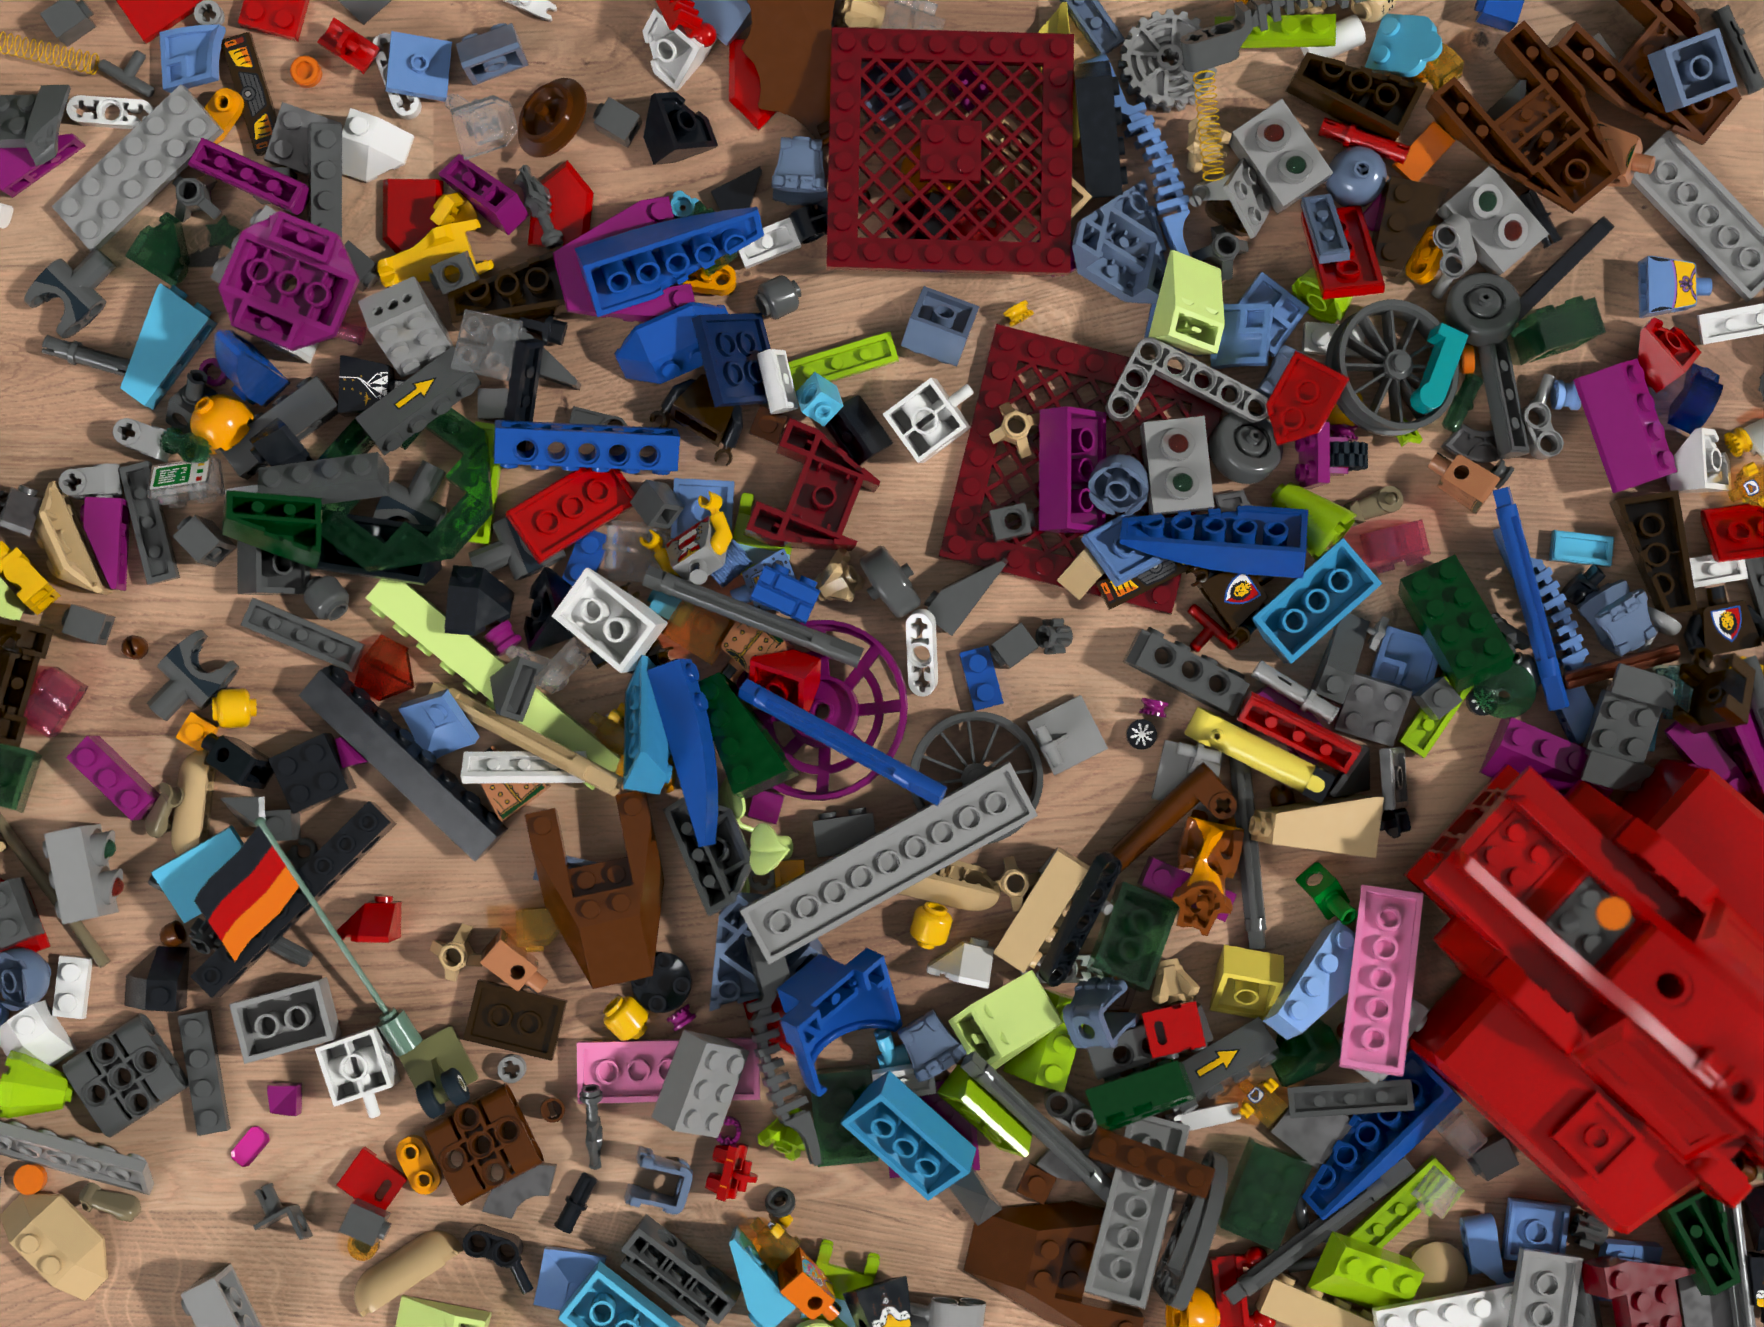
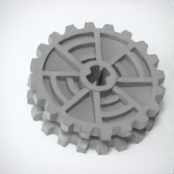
M1167 9L1165 15L1155 11L1152 12L1149 20L1142 17L1136 27L1132 26L1121 47V59L1118 61V68L1123 69V73L1120 75L1121 82L1128 83L1126 92L1129 95L1135 94L1138 104L1146 102L1149 104V110L1155 111L1157 107H1162L1163 113H1170L1172 107L1182 111L1188 103L1194 105L1197 97L1206 93L1196 92L1194 89L1193 75L1197 72H1188L1184 69L1180 42L1181 37L1202 29L1199 26L1201 21L1199 18L1195 17L1190 20L1188 12L1181 11L1179 15H1175L1173 9ZM1164 57H1167L1168 61H1174L1172 66H1170L1169 62H1163ZM1215 67L1206 69L1213 72H1204L1198 74L1195 78H1210L1214 73L1216 75L1217 69ZM1213 79L1200 81L1198 83H1211ZM1196 84L1195 88L1199 89L1207 85ZM1205 87L1200 90L1207 91L1209 87Z

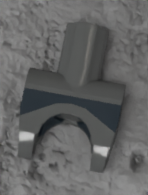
M96 247L75 269H72L63 259H57L36 278L26 292L24 301L31 308H36L45 301L48 302L53 298H61L65 309L56 332L64 339L69 338L91 323L104 309L106 300L94 289L117 266Z
M422 460L408 488L394 480L389 483V496L380 498L373 518L393 521L405 518L413 524L440 528L446 516L447 508L433 501V498L447 472Z
M507 517L492 524L498 541L468 553L473 567L485 568L490 573L509 566L515 581L539 573L544 567H550L566 556L565 551L562 550L543 563L538 564Z
M202 630L192 633L177 644L157 666L170 680L147 704L156 715L165 721H168L188 699L194 702L201 710L208 707L212 703V697H217L218 691L226 689L239 670V666L234 661H230L221 669H216L210 673L202 669L198 657L199 652L203 648L202 644L208 637Z

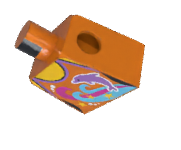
M799 1246L777 1266L780 1292L810 1320H815L822 1314L828 1321H832L842 1310V1307L835 1301L833 1283Z

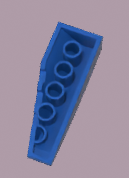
M750 207L692 215L648 225L577 247L575 252L596 315L600 317L656 299L664 294V289L675 283L682 284L689 280L688 276L701 268L708 269L715 265L714 261L725 254H734L763 237L764 232L758 208Z
M219 330L215 334V353L219 367L235 384L231 389L243 401L247 400L252 406L257 403L265 408L291 383L249 340L233 330Z
M1246 505L1237 506L1236 511L1221 512L1220 508L1208 509V514L1191 515L1190 511L1178 512V515L1170 518H1164L1162 514L1122 518L1120 544L1167 560L1210 570L1303 579L1307 545L1308 510Z
M677 659L651 668L647 672L699 847L716 844L718 777L715 748L707 714L708 701L704 693L701 692L698 683L700 678L698 668L692 663L691 659Z
M1412 1049L1405 1055L1403 1077L1387 1075L1383 1081L1411 1079L1414 1110L1354 1114L1348 1123L1352 1128L1341 1141L1337 1140L1332 1148L1333 1153L1326 1164H1322L1302 1196L1322 1220H1325L1392 1168L1463 1101Z

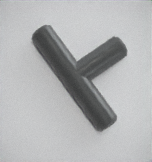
M136 50L124 70L105 59L99 62L98 69L144 96L152 97L155 92L153 86L135 77L146 59V55Z

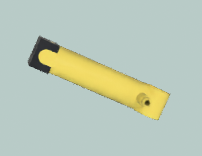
M1197 706L1184 732L1185 735L1197 742L1221 751L1301 792L1302 795L1322 804L1335 779L1334 773L1316 764L1313 765Z

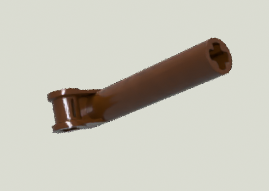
M1204 762L1192 771L1108 851L1121 860L1122 868L1120 873L1199 802L1219 819H1228L1235 814L1237 802L1234 796ZM1218 798L1222 800L1229 798L1227 800L1229 807L1226 810L1222 807L1216 809L1218 806L1216 800Z

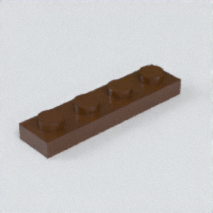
M1099 1127L1088 1156L1089 1159L1204 1200L1207 1199L1216 1169Z

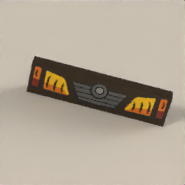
M250 32L223 39L222 48L235 90L242 96L244 101L242 113L255 154L260 156L266 154L277 115L253 37Z
M1164 559L1162 563L1118 587L1114 586L1109 577L1095 584L1108 610L1195 566Z

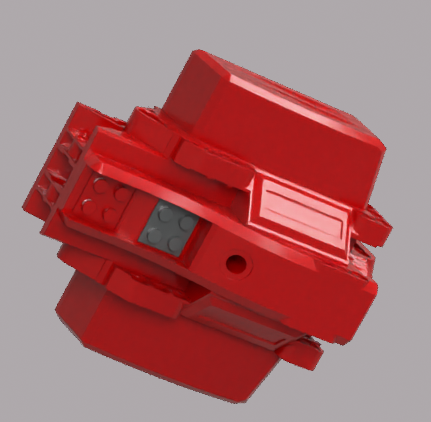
M1661 759L1653 767L1655 770L1650 778L1644 780L1641 785L1642 787L1637 792H1630L1619 805H1616L1582 780H1578L1562 796L1530 765L1520 774L1509 764H1505L1403 874L1405 878L1434 902L1450 919L1432 939L1462 973L1460 978L1426 1014L1428 1019L1425 1025L1418 1032L1414 1031L1408 1039L1410 1042L1409 1047L1576 1204L1612 1230L1628 1235L1695 1186L1708 1196L1735 1209L1750 1193L1753 1186L1747 1181L1749 1178L1730 1160L1740 1152L1758 1168L1764 1170V814L1712 769L1676 759ZM1609 897H1617L1624 900L1631 912L1627 925L1617 930H1608L1600 926L1595 917V909L1601 900ZM1713 1046L1718 1056L1730 1066L1735 1065L1754 1082L1758 1091L1757 1098L1748 1106H1736L1729 1103L1724 1095L1714 1087L1715 1083L1702 1071H1695L1692 1068L1694 1062L1698 1061V1058L1705 1061L1703 1053H1707L1706 1050ZM1735 1082L1731 1087V1095L1737 1101H1743L1749 1095V1088L1744 1082ZM1594 1091H1597L1645 1138L1601 1183L1596 1182L1550 1136Z

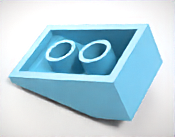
M736 1226L732 1230L729 1244L747 1309L750 1312L748 1316L756 1327H776L796 1306L780 1292L778 1270L744 1232Z

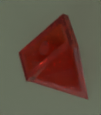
M381 634L360 660L354 684L364 689L370 697L378 701L415 688L408 652L409 648Z

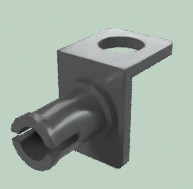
M197 369L191 370L187 374V384L169 399L166 422L188 437L192 435L190 420L196 403L203 397L218 395L215 390L206 385V373ZM175 413L181 414L186 419L187 425L181 424L176 419Z
M273 1183L261 1187V1190L257 1189L254 1192L266 1215L264 1220L253 1226L255 1230L265 1229L288 1216L300 1240L313 1236L300 1206L283 1207L273 1187Z

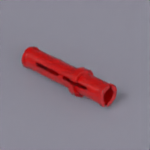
M1327 117L1324 118L1318 134L1320 137L1342 143L1345 148L1350 146L1370 148L1381 157L1404 165L1411 147L1358 129L1355 124L1351 123L1349 126Z

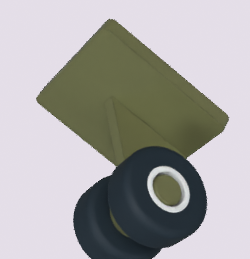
M448 1026L422 1040L413 1050L399 1056L416 1089L418 1101L429 1118L434 1119L444 1114L445 1102L449 1100L454 1105L459 1106L470 1099L467 1085L476 1081L479 1076L453 1026Z

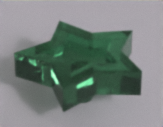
M225 215L217 224L206 225L211 233L210 247L224 245L232 249L233 238L241 232L240 229L230 226Z

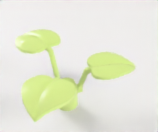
M726 777L718 792V805L732 809L740 829L752 833L750 838V867L756 875H765L772 871L782 860L791 858L793 854V841L789 836L777 835L774 829L766 823H760L755 828L743 824L740 818L745 814V798L733 794ZM748 877L741 892L750 893Z

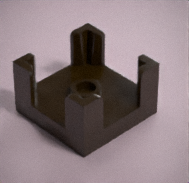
M1735 653L1722 655V660L1731 667L1730 669L1707 673L1695 662L1681 664L1679 678L1689 685L1693 692L1689 713L1677 704L1673 707L1672 718L1693 734L1748 724L1756 670Z

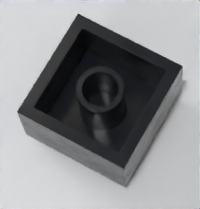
M323 733L268 759L293 814L304 813L357 788L348 767L342 768L336 741L332 733Z

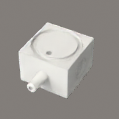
M930 378L883 413V416L917 463H925L972 428L957 406L970 397L974 391L966 384L949 397L939 381L935 378Z
M377 1025L326 1042L315 1048L333 1106L335 1107L363 1097L369 1118L380 1116L381 1112L374 1093L393 1087L401 1079L390 1046Z

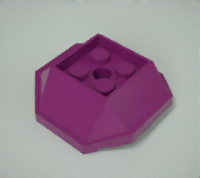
M278 211L269 216V218L242 230L218 288L228 312L230 323L234 328L288 350L295 351L337 336L360 279L338 234ZM291 278H296L297 286L295 289L286 292V282Z

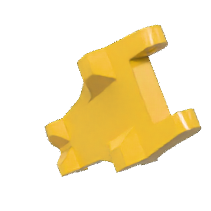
M479 219L435 227L414 247L380 259L376 268L382 285L388 288L415 276L418 282H431L429 273L433 271L430 266L465 251H468L478 275L494 269L492 259L483 260L481 263L476 264L466 234L468 231H475L481 227ZM448 265L445 269V276L449 281L457 282L460 278V271L457 267Z

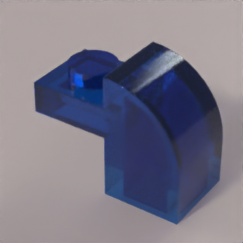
M1693 363L1686 371L1682 391L1670 405L1667 423L1689 434L1695 428H1701L1713 412L1722 393L1723 385L1719 383L1720 375L1707 367H1701Z

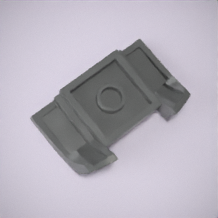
M41 85L38 94L0 95V148H27L36 166L56 157L60 124L71 90L70 85Z
M1618 663L1611 686L1607 685L1606 690H1601L1583 743V747L1586 748L1584 754L1587 755L1580 775L1581 780L1629 792H1637L1642 787L1641 785L1644 780L1650 778L1655 768L1644 762L1662 709L1673 710L1674 705H1676L1674 680L1653 672Z

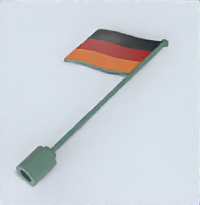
M258 817L254 822L256 829L241 849L207 880L198 892L194 902L236 962L248 942L281 912L300 887L383 1012L379 1016L378 1029L397 1057L410 1052L422 1042L421 1035L403 1009L396 1010L394 1007L390 1009L386 1007L265 825L266 819Z

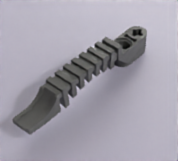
M1249 0L1246 5L1242 1L1235 2V16L1232 20L1197 30L1181 37L1184 69L1188 72H1199L1236 60L1240 56V47L1254 27L1258 26L1261 32L1268 30L1267 14L1271 16L1274 22L1281 21L1280 7L1289 15L1295 13L1294 2L1303 10L1308 8V0ZM1310 0L1314 7L1322 6V0ZM1324 0L1328 7L1334 6L1335 1L1340 5L1341 9L1349 7V0ZM1354 0L1355 3H1360V2H1363V1H1367V0Z
M753 935L745 937V944L760 996L757 1001L745 1005L747 1012H754L748 1023L749 1027L754 1030L751 1038L757 1044V1049H754L755 1055L761 1061L757 1065L759 1071L763 1072L765 1076L761 1080L763 1085L768 1087L769 1092L766 1093L769 1101L773 1102L774 1106L770 1107L773 1115L778 1116L781 1124L790 1126L799 1134L803 1141L809 1164H813L815 1167L822 1164L819 1142L810 1111L806 1112L804 1109L790 1116L788 1114L789 1111L809 1103L806 1095L802 1096L799 1094L786 1101L783 1100L784 1097L798 1092L796 1084L791 1083L779 1087L778 1083L790 1079L788 1071L784 1072L782 1070L775 1073L774 1069L785 1064L783 1058L775 1057L771 1059V1054L781 1051L779 1043L775 1044L773 1042L768 1044L767 1041L768 1039L780 1036L778 1028L774 1029L772 1027L768 1029L767 1024L781 1019L779 1012H772L771 1005L778 994L777 988L791 977L785 956L768 964Z

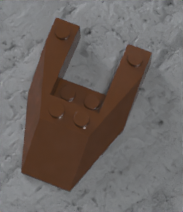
M1616 0L1644 27L1643 31L1618 61L1577 22L1560 29L1547 45L1581 84L1619 108L1700 145L1706 143L1742 99L1735 87L1668 113L1665 112L1647 55L1704 33L1698 23L1700 21L1698 14L1683 0Z
M1524 20L1500 40L1494 53L1519 81L1526 80V89L1529 94L1494 121L1454 76L1431 95L1425 108L1445 131L1489 165L1573 214L1618 178L1621 173L1607 140L1604 141L1597 125L1599 121L1586 99L1585 88Z
M632 791L615 795L628 857L569 869L558 811L552 808L525 814L545 907L592 989L653 976L664 875L646 792Z
M1073 1200L1061 1203H1045L1044 1205L1039 1203L1031 1206L1002 1207V1210L979 1226L974 1222L964 1265V1271L1044 1320L1064 1327H1143L1144 1316L1140 1309L1083 1296L1094 1244L1097 1243L1105 1211L1104 1207Z

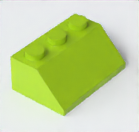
M1044 988L1063 1020V1009L1072 1002L1073 996ZM1062 1023L1006 1062L1003 1071L1033 1084L1064 1093L1077 1049L1071 1041L1065 1023Z
M958 1064L937 1091V1094L999 1150L1026 1158L1030 1152L1032 1132Z
M1332 1231L1308 1283V1287L1372 1309L1413 1301L1425 1273L1409 1257Z

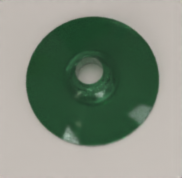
M1512 663L1511 669L1474 685V697L1480 708L1487 714L1502 719L1507 717L1515 718L1524 714L1532 706L1536 697V684L1527 669L1519 664ZM1501 691H1507L1510 694V696L1507 698L1500 697L1498 693Z

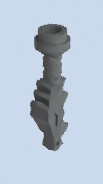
M523 165L519 169L520 173L513 184H517L522 188L524 207L530 208L532 217L538 218L544 233L541 237V242L546 246L547 250H552L564 243L562 231L554 228L549 216L552 212L550 208L552 203L549 199L552 196L549 189L535 176H532L530 167Z
M588 1084L581 1088L579 1096L580 1101L586 1105V1146L590 1157L589 1168L597 1170L602 1167L600 1155L603 1142V1128L600 1116H598L597 1105L603 1099V1094L598 1085Z

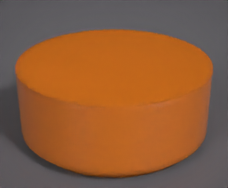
M300 56L292 62L290 74L299 86L312 88L320 82L322 68L314 58Z
M1465 344L1459 360V368L1462 374H1473L1475 371L1474 347L1470 344Z
M1605 898L1596 906V920L1605 929H1621L1630 920V908L1620 898Z
M27 1163L15 1172L13 1182L15 1188L20 1193L33 1195L45 1187L48 1176L43 1166Z

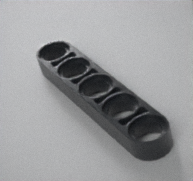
M1605 216L1601 217L1520 297L1521 311L1517 323L1615 227Z
M1108 851L1100 853L1092 862L1039 968L1040 978L1051 987L1060 985L1068 976L1121 871V860Z

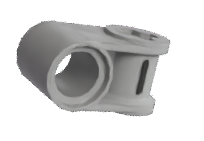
M129 418L120 419L113 427V436L117 442L165 463L168 462L178 436L160 427L150 426ZM127 430H128V431H135V432H136V433H135V436H134V437H131V436L127 437V436H126Z
M99 464L92 467L68 469L59 477L58 484L61 491L78 500H84L85 497L114 498L123 495L119 464ZM77 479H79L81 484L76 485L75 490L72 488V485L77 484Z

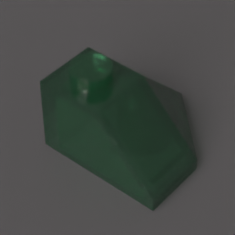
M166 212L160 216L159 221L161 223L158 226L151 227L148 225L141 230L125 257L172 286L184 280L188 273L190 259L181 221Z
M1318 1019L1302 1034L1286 1040L1277 1033L1276 1044L1279 1047V1054L1276 1055L1277 1060L1271 1066L1281 1086L1287 1087L1326 1071L1340 1058L1341 1046L1331 1027Z

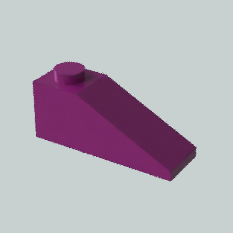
M72 133L59 135L56 157L39 166L35 165L27 148H0L1 191L12 198L86 145Z
M460 154L438 173L440 178L453 190L460 192L467 198L474 209L488 222L507 235L512 233L529 216L515 191Z
M85 497V503L82 504L80 509V518L110 589L126 591L130 513L127 501L122 498Z
M1677 721L1664 730L1684 762L1712 769L1741 795L1751 787L1736 763L1707 732L1693 734Z

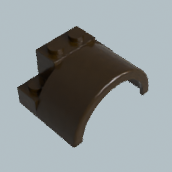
M0 617V744L20 747L28 721L24 713L40 658L46 659L54 630L42 625ZM10 637L14 640V648L4 646L3 644Z

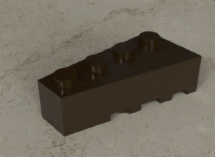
M1307 52L1295 71L1286 92L1348 125L1352 123L1357 125L1358 129L1396 141L1402 133L1427 83L1420 81L1412 83L1401 80L1402 77L1389 74V76L1374 73L1370 68L1362 66L1360 68L1345 65L1343 61Z
M563 245L553 248V251L544 255L529 258L527 262L513 268L503 269L498 274L487 279L482 278L447 293L450 318L453 326L457 331L518 322L520 317L536 319L549 317L551 314L571 313L567 312L553 257V252L563 247Z
M1678 490L1617 499L1610 502L1609 504L1655 609L1667 615L1698 610Z

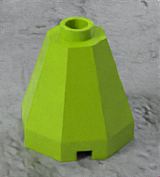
M10 1051L5 1066H9V1069L2 1074L0 1081V1117L14 1118L63 1109L65 1102L71 1103L74 1088L69 1084L70 1082L63 1072L24 1053Z

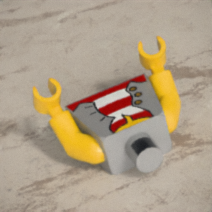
M708 491L710 501L703 496L698 498L699 506L709 510L711 514L666 543V548H662L663 539L653 530H649L653 536L651 542L648 543L643 537L639 539L644 547L655 552L653 557L663 571L697 585L705 583L710 574L725 564L727 548L732 541V532L724 512L719 510L723 503L722 498L711 491Z

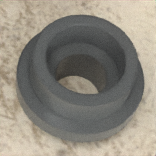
M784 1187L772 1189L765 1200L768 1213L778 1218L788 1216L796 1205L794 1194ZM779 1201L786 1202L783 1206H776Z

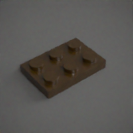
M479 979L463 1040L552 1061L567 1000L540 993L535 994L523 989L516 991L510 986Z

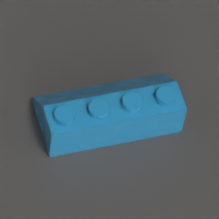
M1341 538L1304 571L1303 579L1296 578L1251 619L1263 640L1283 663L1292 664L1382 585V582L1347 541Z
M641 655L625 691L623 789L659 795L664 784L669 783L671 779L672 765H668L671 751L647 670L656 667V665L648 656Z
M890 1071L879 1077L865 1089L840 1122L927 1200H930L970 1173L977 1148Z

